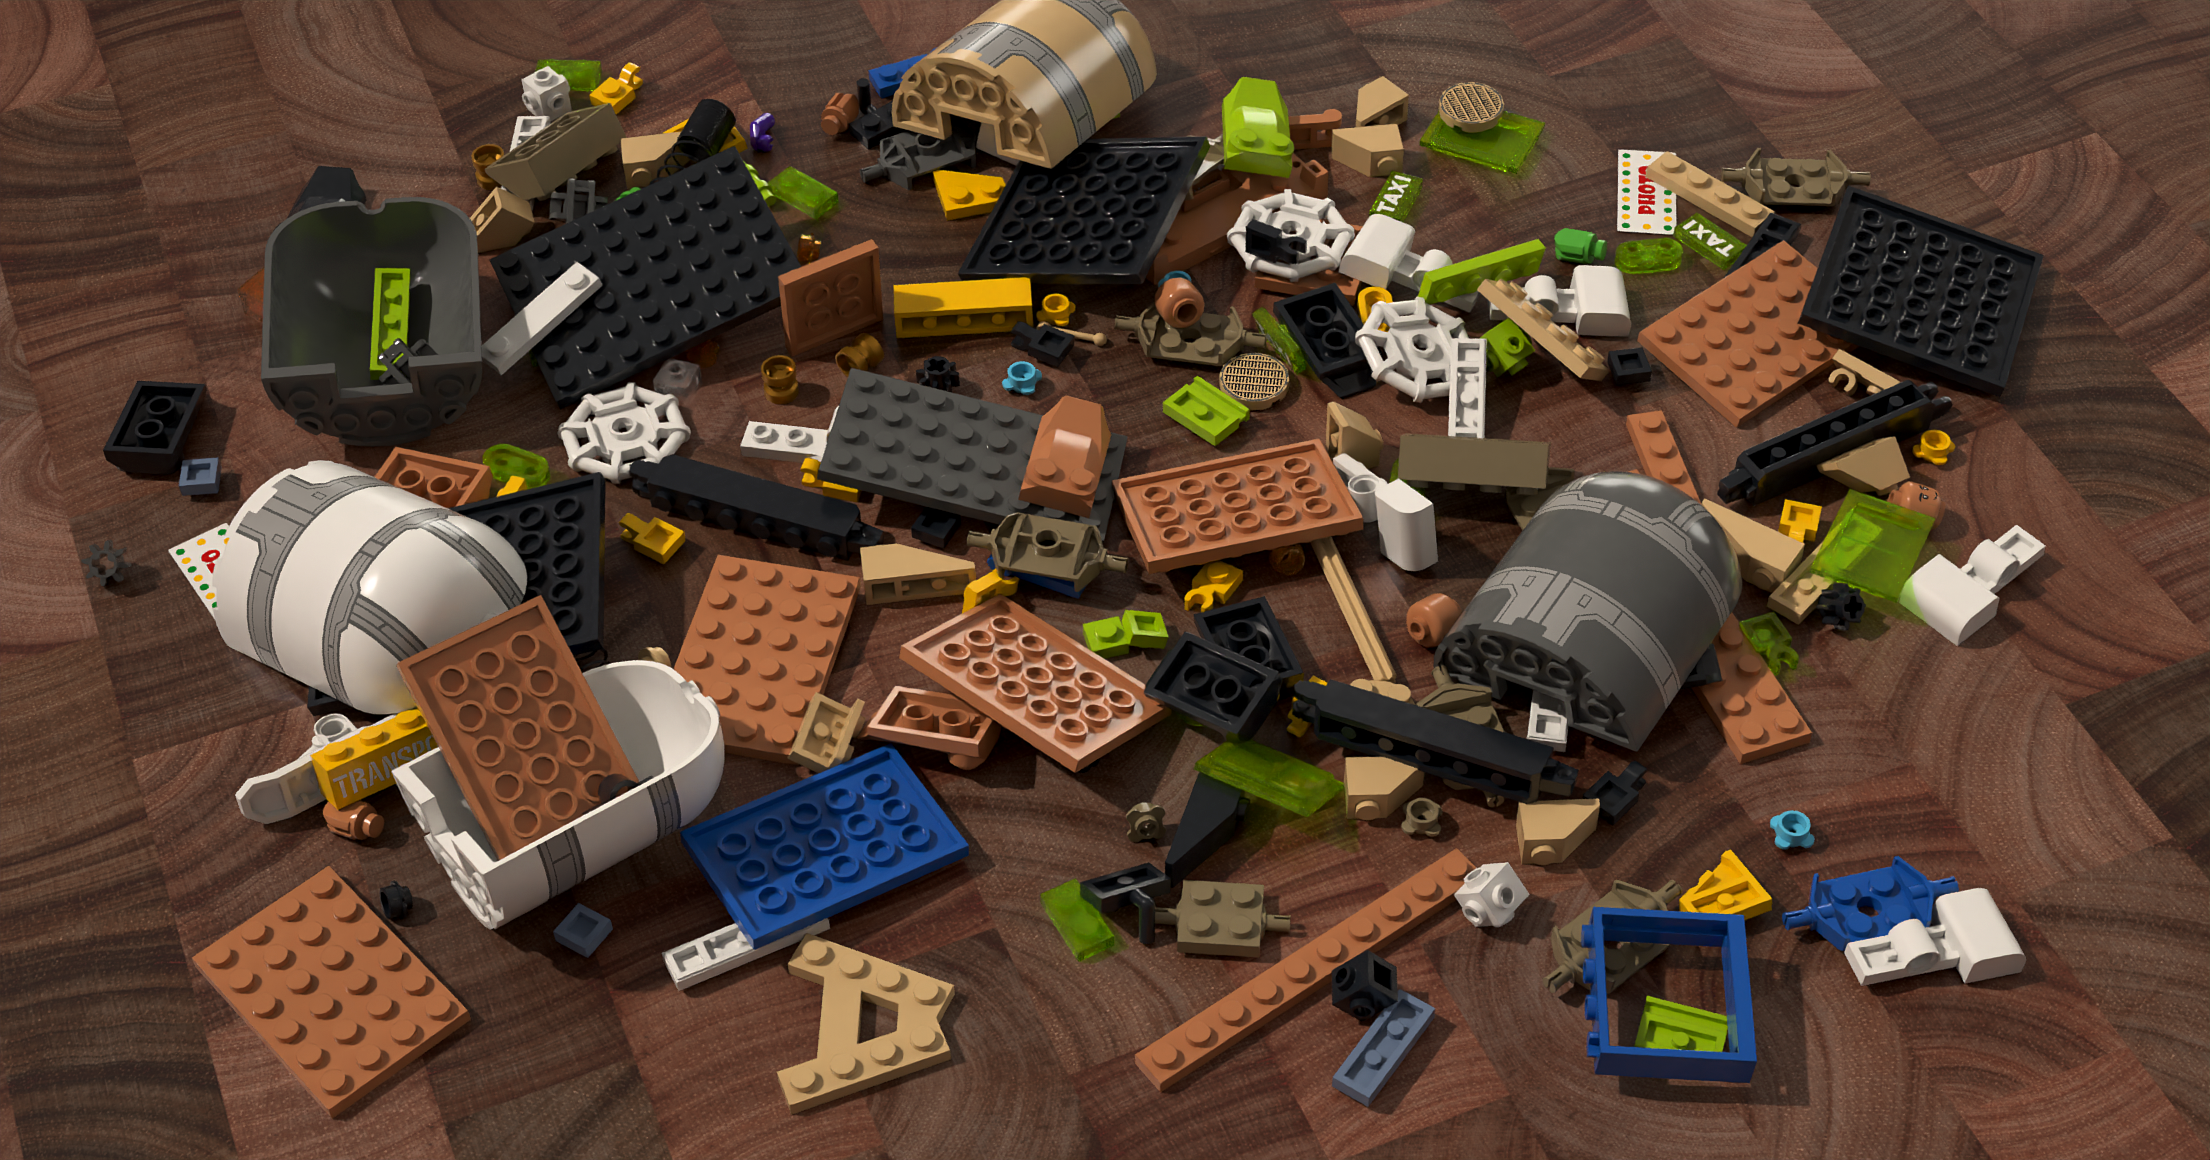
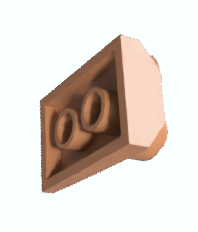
M1066 395L1050 411L1042 416L1018 500L1086 518L1090 517L1111 438L1101 404Z
M395 447L375 475V478L445 508H452L488 499L493 475L490 466Z
M895 686L880 709L873 713L857 738L913 745L948 753V759L954 766L963 770H971L987 759L999 739L1002 725L980 710L975 709L957 695Z

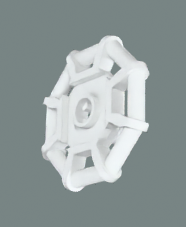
M1284 189V193L1255 202L1251 200L1245 202L1241 207L1242 212L1237 222L1227 233L1228 243L1237 249L1246 263L1247 270L1252 273L1261 271L1289 278L1291 282H1298L1299 278L1327 269H1337L1340 266L1341 257L1348 243L1355 237L1353 226L1345 222L1335 208L1333 200L1329 198L1321 200L1292 193L1291 189ZM1280 208V211L1272 213V210ZM1252 219L1281 229L1282 238L1302 237L1307 241V252L1305 254L1299 252L1297 264L1273 263L1246 253V226ZM1320 219H1327L1330 224H1326L1324 221L1321 223ZM1290 231H1295V232H1296V234H1289V233H1290ZM1326 239H1335L1331 248L1324 244ZM1312 256L1317 257L1316 259L1311 260Z
M1416 297L1415 300L1392 303L1378 301L1373 304L1370 316L1362 329L1355 334V342L1362 348L1373 371L1371 376L1377 382L1381 380L1411 396L1414 402L1421 403L1423 399L1450 395L1451 338H1469L1464 328L1465 322L1460 317L1454 318L1426 303L1424 298ZM1429 320L1437 324V327L1429 324ZM1381 323H1385L1390 327L1388 332L1377 329ZM1414 343H1416L1420 348H1426V350L1422 351L1417 349L1414 346ZM1376 346L1384 348L1388 356L1385 361H1383ZM1440 377L1443 383L1426 385L1427 379Z
M628 382L625 387L596 395L587 393L581 397L582 402L566 422L559 425L557 432L558 437L563 440L570 468L576 472L585 471L591 474L601 472L604 478L611 480L612 484H620L621 480L631 478L629 475V464L633 463L623 465V461L645 456L646 458L642 459L645 462L650 461L659 464L663 457L674 455L681 444L689 440L691 430L685 425L678 407L679 400L673 394L663 395L638 387L635 382ZM637 401L644 403L645 408L637 406ZM590 414L595 415L592 422L590 418L587 422H584ZM666 415L669 422L659 423L658 417ZM626 427L627 432L619 433V429ZM588 437L589 443L580 447L578 438ZM667 438L666 442L658 451L657 442L659 441V439ZM597 455L601 456L604 462L594 460L593 458Z

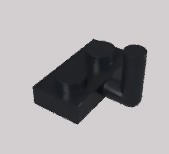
M866 78L857 80L859 109L864 116L849 123V133L869 150L880 144L882 139L897 135L906 129L893 126V101L877 109L871 103L869 80Z
M1148 862L1080 882V897L1100 913H1112L1118 911L1121 907L1131 904L1136 905L1139 908V942L1143 944L1155 942L1154 898L1171 893L1170 877Z

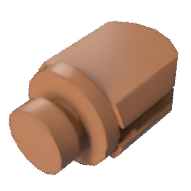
M835 93L828 102L821 115V127L825 133L835 135L846 131L849 128V123L856 119L859 114V102L855 94L844 95L843 93Z
M360 800L339 810L328 802L323 809V816L329 831L353 840H364L368 837L376 838L384 828V818L378 815L375 808L369 803Z

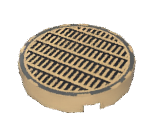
M1475 82L1456 84L1445 90L1439 100L1440 118L1452 128H1454V125L1462 127L1464 132H1483L1491 129L1498 124V120L1503 116L1504 102L1502 96L1495 89L1485 84Z
M1262 353L1241 354L1231 358L1223 365L1219 374L1220 390L1250 410H1264L1272 407L1273 402L1279 399L1281 402L1286 397L1289 389L1288 370L1281 361L1271 355Z

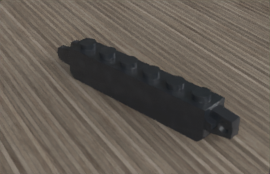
M1910 380L1901 382L1744 450L1736 460L1735 469L1729 472L1728 476L1720 480L1717 495L1725 504L1746 498L1753 506H1756L1824 476L1817 468V465L1875 439L1895 436L1897 443L1929 430L1931 421L1944 416L1950 411L1953 406L1952 400L1948 396L1934 399L1939 391L1933 382L1919 387Z
M673 454L663 457L659 464L641 461L640 459L629 464V475L632 479L634 478L632 480L633 492L638 494V496L642 495V497L649 498L651 507L658 508L664 512L676 513L697 521H705L723 526L729 530L741 531L761 539L777 541L794 548H802L823 554L826 557H834L849 561L853 552L860 553V548L882 545L884 542L883 530L861 522L859 508L856 504Z
M1331 679L1326 686L1316 682H1309V680H1300L1294 684L1293 697H1296L1298 700L1292 703V715L1314 724V733L1320 740L1374 757H1385L1417 768L1419 771L1525 804L1537 802L1542 792L1570 797L1576 786L1579 770L1552 759L1554 747Z

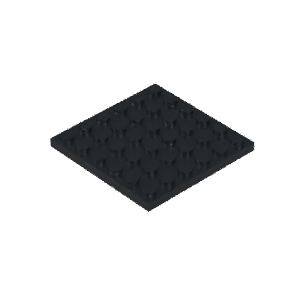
M1207 137L1087 139L1052 169L1019 160L958 272L961 281L1026 277L1030 278V284H1143L1210 149Z
M1848 185L1798 324L2001 397L2007 383L2044 255Z

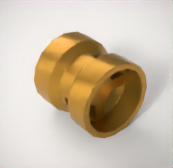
M482 145L477 147L471 155L473 166L476 169L477 183L485 190H494L496 186L502 188V185L489 177L484 170L504 156L503 149L498 145Z
M862 333L852 341L851 347L846 346L836 354L835 359L841 372L848 377L851 368L868 372L869 367L877 366L883 361L884 352L873 336Z
M783 355L772 356L766 359L761 365L766 399L774 404L792 402L799 394L795 362L788 356Z

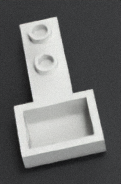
M1373 214L1367 219L1343 256L1338 272L1375 287L1387 289L1390 282L1394 281L1419 292L1425 272L1452 265V260L1446 253L1436 249L1427 251L1424 257L1410 252L1415 229L1386 215ZM1479 291L1451 298L1445 301V303L1471 312L1481 293Z
M1579 265L1574 269L1570 289H1556L1555 281L1545 275L1535 276L1527 281L1525 287H1521L1528 293L1525 299L1534 306L1536 303L1541 304L1553 314V317L1550 319L1551 321L1575 323L1577 335L1629 336L1631 320L1623 274L1615 267ZM1488 300L1490 320H1506L1509 318Z
M1346 453L1333 458V464L1363 516V522L1367 523L1378 520L1380 548L1383 555L1407 571H1420L1438 562L1432 502L1400 479L1388 484L1384 479L1377 477L1366 469L1361 462L1355 461Z
M2016 525L1995 542H1992L1990 539L1981 542L1972 552L1968 563L1961 569L1941 554H1938L1908 579L1901 591L1899 603L1958 646L1996 616L1999 597L1995 593L2042 557L2046 545Z
M1975 888L1940 896L1932 909L1931 923L1933 926L1925 928L1918 919H1909L1894 926L1886 936L1850 942L1844 951L1861 986L1956 967L1964 983L2020 973L2026 962V956L1989 891L1984 888Z

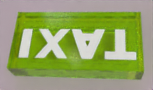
M1392 171L1371 207L1369 217L1373 214H1383L1404 222L1423 187V179Z
M1695 213L1674 227L1673 237L1723 270L1735 263L1747 246L1699 213Z
M1261 307L1253 312L1252 315L1261 334H1267V342L1296 375L1304 371L1307 365L1301 349L1265 308Z

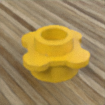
M1050 294L1043 299L1042 310L1036 314L1037 320L1040 322L1047 321L1052 325L1065 326L1069 323L1068 317L1070 313L1075 311V304L1062 294Z
M1928 430L1921 435L1919 445H1915L1912 452L1916 457H1922L1924 460L1935 465H1944L1947 462V455L1955 450V444L1946 433L1940 430Z

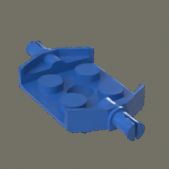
M1899 856L1894 857L1890 867L1818 882L1819 875L1816 873L1811 883L1808 906L1802 910L1783 913L1782 921L1786 930L1809 925L1811 931L1816 930L1838 950L1845 951L1848 943L1886 936L1894 926L1909 919H1918L1925 928L1929 927L1932 918V907L1936 897L1958 892V882L1955 881L1956 878L1954 876L1935 881L1927 880L1926 876ZM1868 906L1875 909L1879 915L1869 917L1861 913L1858 908Z

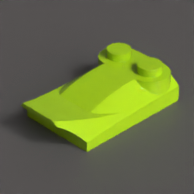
M1241 77L1231 92L1223 99L1224 169L1289 178L1292 170L1294 144L1290 140L1288 109L1282 99L1275 81Z

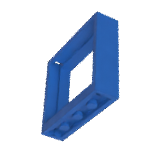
M1593 907L1589 925H1582L1581 946L1582 948H1588L1589 958H1585L1583 963V983L1590 984L1591 995H1586L1584 1011L1585 1020L1592 1021L1593 1032H1588L1586 1052L1587 1057L1594 1058L1595 1075L1750 1083L1757 1063L1744 915ZM1604 941L1721 947L1730 1052L1610 1046Z

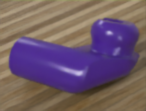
M763 113L750 124V145L757 152H760V150L769 152L773 147L770 144L773 138L770 135H765L766 131L775 124V119L770 113Z

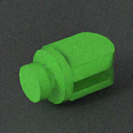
M1564 228L1558 231L1554 238L1556 246L1555 255L1558 260L1591 264L1594 258L1601 261L1605 259L1607 241L1598 240L1597 235L1592 232Z

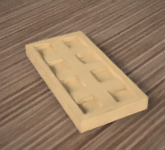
M1485 279L1478 287L1477 291L1579 378L1602 381L1610 371L1602 364L1605 359L1601 354L1589 346L1585 349L1576 341L1579 337L1575 332L1565 325L1557 326L1550 320L1553 314L1541 304L1536 303L1534 306L1525 299L1528 293L1516 283L1511 281L1508 284L1502 279H1499V281Z

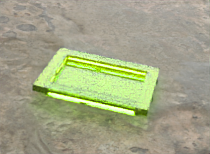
M1438 111L1420 139L1419 146L1517 174L1544 130L1545 122L1503 111L1502 118L1498 120V124L1493 128L1483 132L1468 133L1462 131V127L1454 125V128L1448 126L1440 118Z
M1849 489L1811 566L1810 573L1838 583H1848V586L1852 588H1859L1861 591L1897 603L1933 527L1935 518Z
M1253 740L1241 744L1226 741L1198 760L1194 767L1196 771L1305 817L1313 814L1341 792L1344 787V783L1334 779L1332 773Z

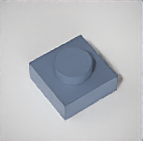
M219 457L182 461L179 480L182 496L218 493L222 470Z
M578 903L553 933L557 942L589 958L613 930L610 919Z

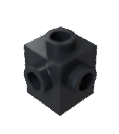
M1369 950L1332 970V1005L1361 1022L1398 1002L1397 967Z

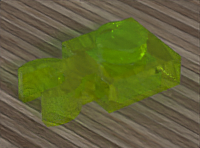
M1774 611L1740 621V629L1756 653H1760L1761 656H1767V665L1775 676L1779 675L1780 661L1788 663L1792 670L1797 669L1799 656L1790 647L1792 637Z

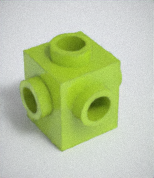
M1507 318L1479 338L1487 339L1486 368L1489 371H1493L1497 378L1507 371L1511 376L1519 372L1529 364L1526 358L1535 351L1528 333L1519 328L1510 318Z

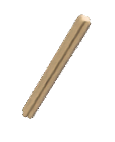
M1332 537L1311 541L1313 550L1373 679L1396 684L1395 679L1397 675Z

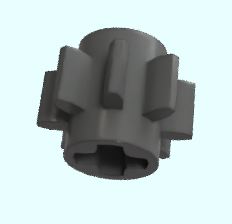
M112 540L105 541L103 550L96 544L90 545L89 548L93 555L81 560L82 563L89 564L90 572L86 575V578L94 576L101 578V586L108 585L110 576L117 582L123 581L124 577L120 571L123 568L132 566V563L124 560L123 554L126 553L127 548L114 549ZM106 556L109 561L114 562V567L107 569V571L106 566L99 562L101 558Z

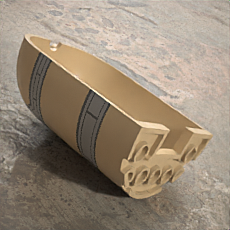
M1000 0L905 72L901 77L903 80L900 87L895 91L893 97V126L945 140L952 135L950 114L994 125L997 154L1052 169L1151 87L1157 75L1156 62L1144 29L1132 12L1120 0Z

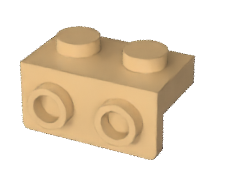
M816 692L809 703L788 759L817 773L849 761L854 751V747L849 745L851 737L856 738L865 722V717L860 715L865 702L857 699L853 706L849 708Z

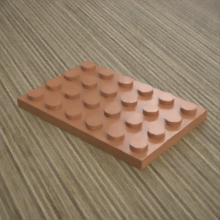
M1784 240L1640 331L1637 339L1643 347L1736 428L1834 364L1832 358L1839 349L1849 354L1859 347L1858 345L1798 324L1817 267Z
M1319 438L1112 480L1115 499L1149 574L1168 572L1181 567L1202 565L1210 561L1229 557L1236 558L1248 553L1274 550L1282 546L1308 543L1320 538L1346 535L1349 532L1363 530V516Z
M717 556L675 663L674 670L687 682L692 680L704 697L710 696L716 703L720 712L719 719L724 736L725 753L799 766L798 763L788 759V756L812 697L816 692L824 694L861 588L860 577L730 556Z
M998 594L901 645L900 659L1074 773L1171 715L1172 709L1145 696V684L1002 594Z
M541 595L406 658L396 665L498 861L583 816V812L600 804L598 795L599 785L608 775L614 773L622 774L636 783L639 782ZM627 786L618 790L616 798L628 792Z
M327 866L192 957L198 971L331 1119L471 1020L468 1010L330 866Z

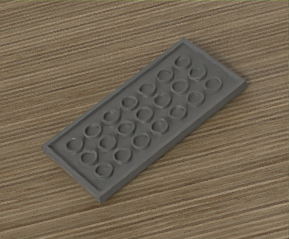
M851 368L821 460L817 480L999 525L1007 515L1017 512L1094 525L1100 532L1103 544L1115 495L1112 480H1117L1119 477L1128 436L1110 432L1111 438L1090 517L1086 518L1018 500L1043 415Z

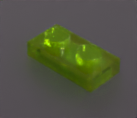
M538 60L535 72L549 66L558 75L561 74L567 79L570 90L594 91L598 88L602 73L600 61Z
M791 166L768 182L772 187V194L814 219H818L839 203L838 192Z
M1076 878L1040 894L1041 905L1078 962L1115 946L1114 935L1097 909L1080 897V884Z

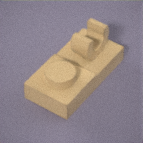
M1841 349L1832 358L1837 369L1829 376V383L1835 388L1841 379H1848L1849 383L1844 389L1848 396L1853 395L1857 390V381L1866 386V392L1870 396L1900 383L1895 378Z

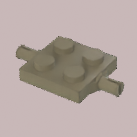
M1183 880L1182 898L1177 904V909L1155 907V924L1176 925L1175 929L1178 934L1177 952L1259 957L1260 942L1265 935V931L1290 933L1291 915L1266 914L1263 904L1264 885Z

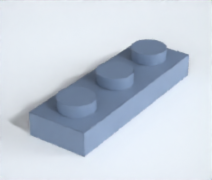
M1399 989L1398 1002L1384 1008L1333 1076L1332 1087L1369 1107L1435 1018V1008Z

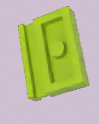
M1199 376L1194 378V382L1191 385L1186 384L1163 402V413L1214 446L1237 430L1239 423L1243 420L1247 422L1250 419L1249 408Z
M1647 996L1634 1047L1723 1052L1728 1030L1727 1016Z

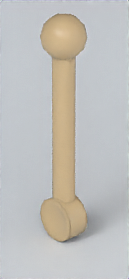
M1041 321L1038 323L1037 330H1040L1043 324L1051 325L1048 322ZM1056 328L1074 335L1077 339L1093 341L1097 346H1103L1107 341L1103 333L1093 335Z

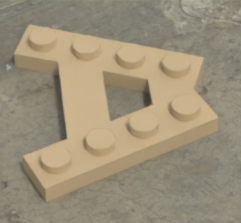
M808 933L805 934L788 963L789 974L823 985L824 987L817 1058L777 1072L778 1081L791 1115L951 1060L950 1049L939 1022L955 995L954 985ZM863 1000L898 1012L897 1031L859 1044Z

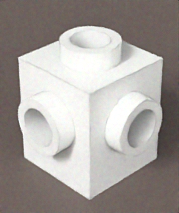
M549 66L521 79L524 90L522 94L523 102L527 109L535 116H549L550 121H553L572 111L568 94L570 86L567 79L561 74L558 75Z
M1508 862L1483 864L1481 867L1474 869L1466 875L1464 885L1454 894L1462 906L1464 916L1475 927H1501L1507 924L1514 917L1516 908L1530 895Z

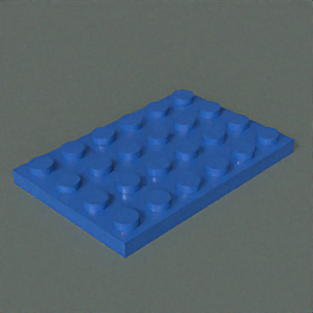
M892 743L680 831L681 843L753 950L969 856L968 843Z

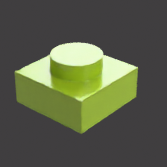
M1125 610L1121 622L1129 646L1165 648L1169 637L1161 613Z
M1119 616L1083 624V635L1088 649L1104 659L1129 653V644Z

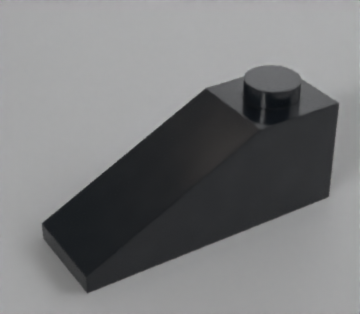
M1199 771L1165 861V874L1171 878V888H1174L1231 839L1235 834L1239 821H1246L1251 800L1245 798V781Z

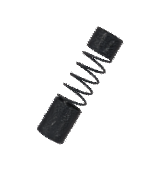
M702 99L694 109L679 137H677V142L672 146L671 154L665 158L664 166L658 169L657 178L653 179L650 185L666 178L659 177L660 172L664 168L669 176L671 173L668 167L685 169L677 161L675 155L686 156L698 163L719 153L736 123V118L731 109L718 100ZM677 145H678V147H679V149L681 150L682 153H679V152H675V153H674L675 147H676ZM673 156L677 165H667L668 159Z

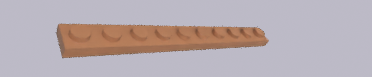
M1457 848L1135 1054V1064L1161 1093L1332 981L1333 969L1366 950L1376 953L1456 901L1457 899L1454 894L1464 885L1466 875L1476 869V867Z

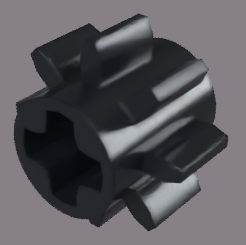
M934 356L924 360V369L916 370V379L919 385L951 393L952 387L960 386L959 372H956V363L949 362L944 357Z
M1834 582L1833 590L1822 589V595L1816 606L1823 617L1822 624L1833 625L1838 630H1849V622L1860 623V618L1866 607L1863 598L1859 595L1861 590L1859 588H1849L1848 583Z

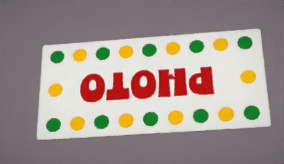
M1618 150L1617 231L1676 235V194L1645 177L1647 167L1665 152Z
M227 523L168 550L214 619L213 608L217 607V588L212 586L213 571L216 559L222 558L229 540L225 536L229 528Z

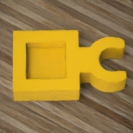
M1220 560L1207 562L1193 578L1192 590L1185 595V610L1189 611L1194 604L1198 603L1203 604L1201 612L1213 610L1214 600L1225 604L1243 581V570Z

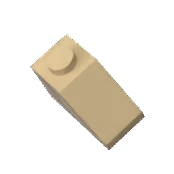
M1384 76L1366 84L1358 92L1356 127L1399 125L1407 120L1409 95Z
M1397 124L1332 130V159L1368 177L1402 174L1404 148Z
M681 132L621 139L622 160L627 189L649 186L650 182L657 178L658 169L664 166V160L671 154L672 146L677 142V137H679ZM678 145L675 147L674 153H682ZM675 155V158L682 166L690 161L686 156ZM673 156L668 159L667 165H677ZM668 167L671 175L679 170L678 168ZM665 168L660 172L659 177L669 176Z
M497 186L470 217L477 233L478 253L515 246L524 235L531 231L535 223L529 201Z
M1336 402L1328 403L1325 450L1332 462L1333 458L1346 453L1355 461L1361 462L1366 469L1379 466L1380 450L1383 449V440L1380 432L1377 429L1373 430L1366 417Z
M1895 436L1875 439L1817 465L1820 473L1860 493L1876 491L1877 496L1897 490L1898 482L1910 478Z
M1346 757L1344 787L1347 819L1373 820L1375 818H1387L1423 786L1424 772L1385 757Z
M1599 799L1547 800L1529 804L1519 802L1516 830L1521 864L1548 865L1550 863H1562L1596 830L1600 808Z

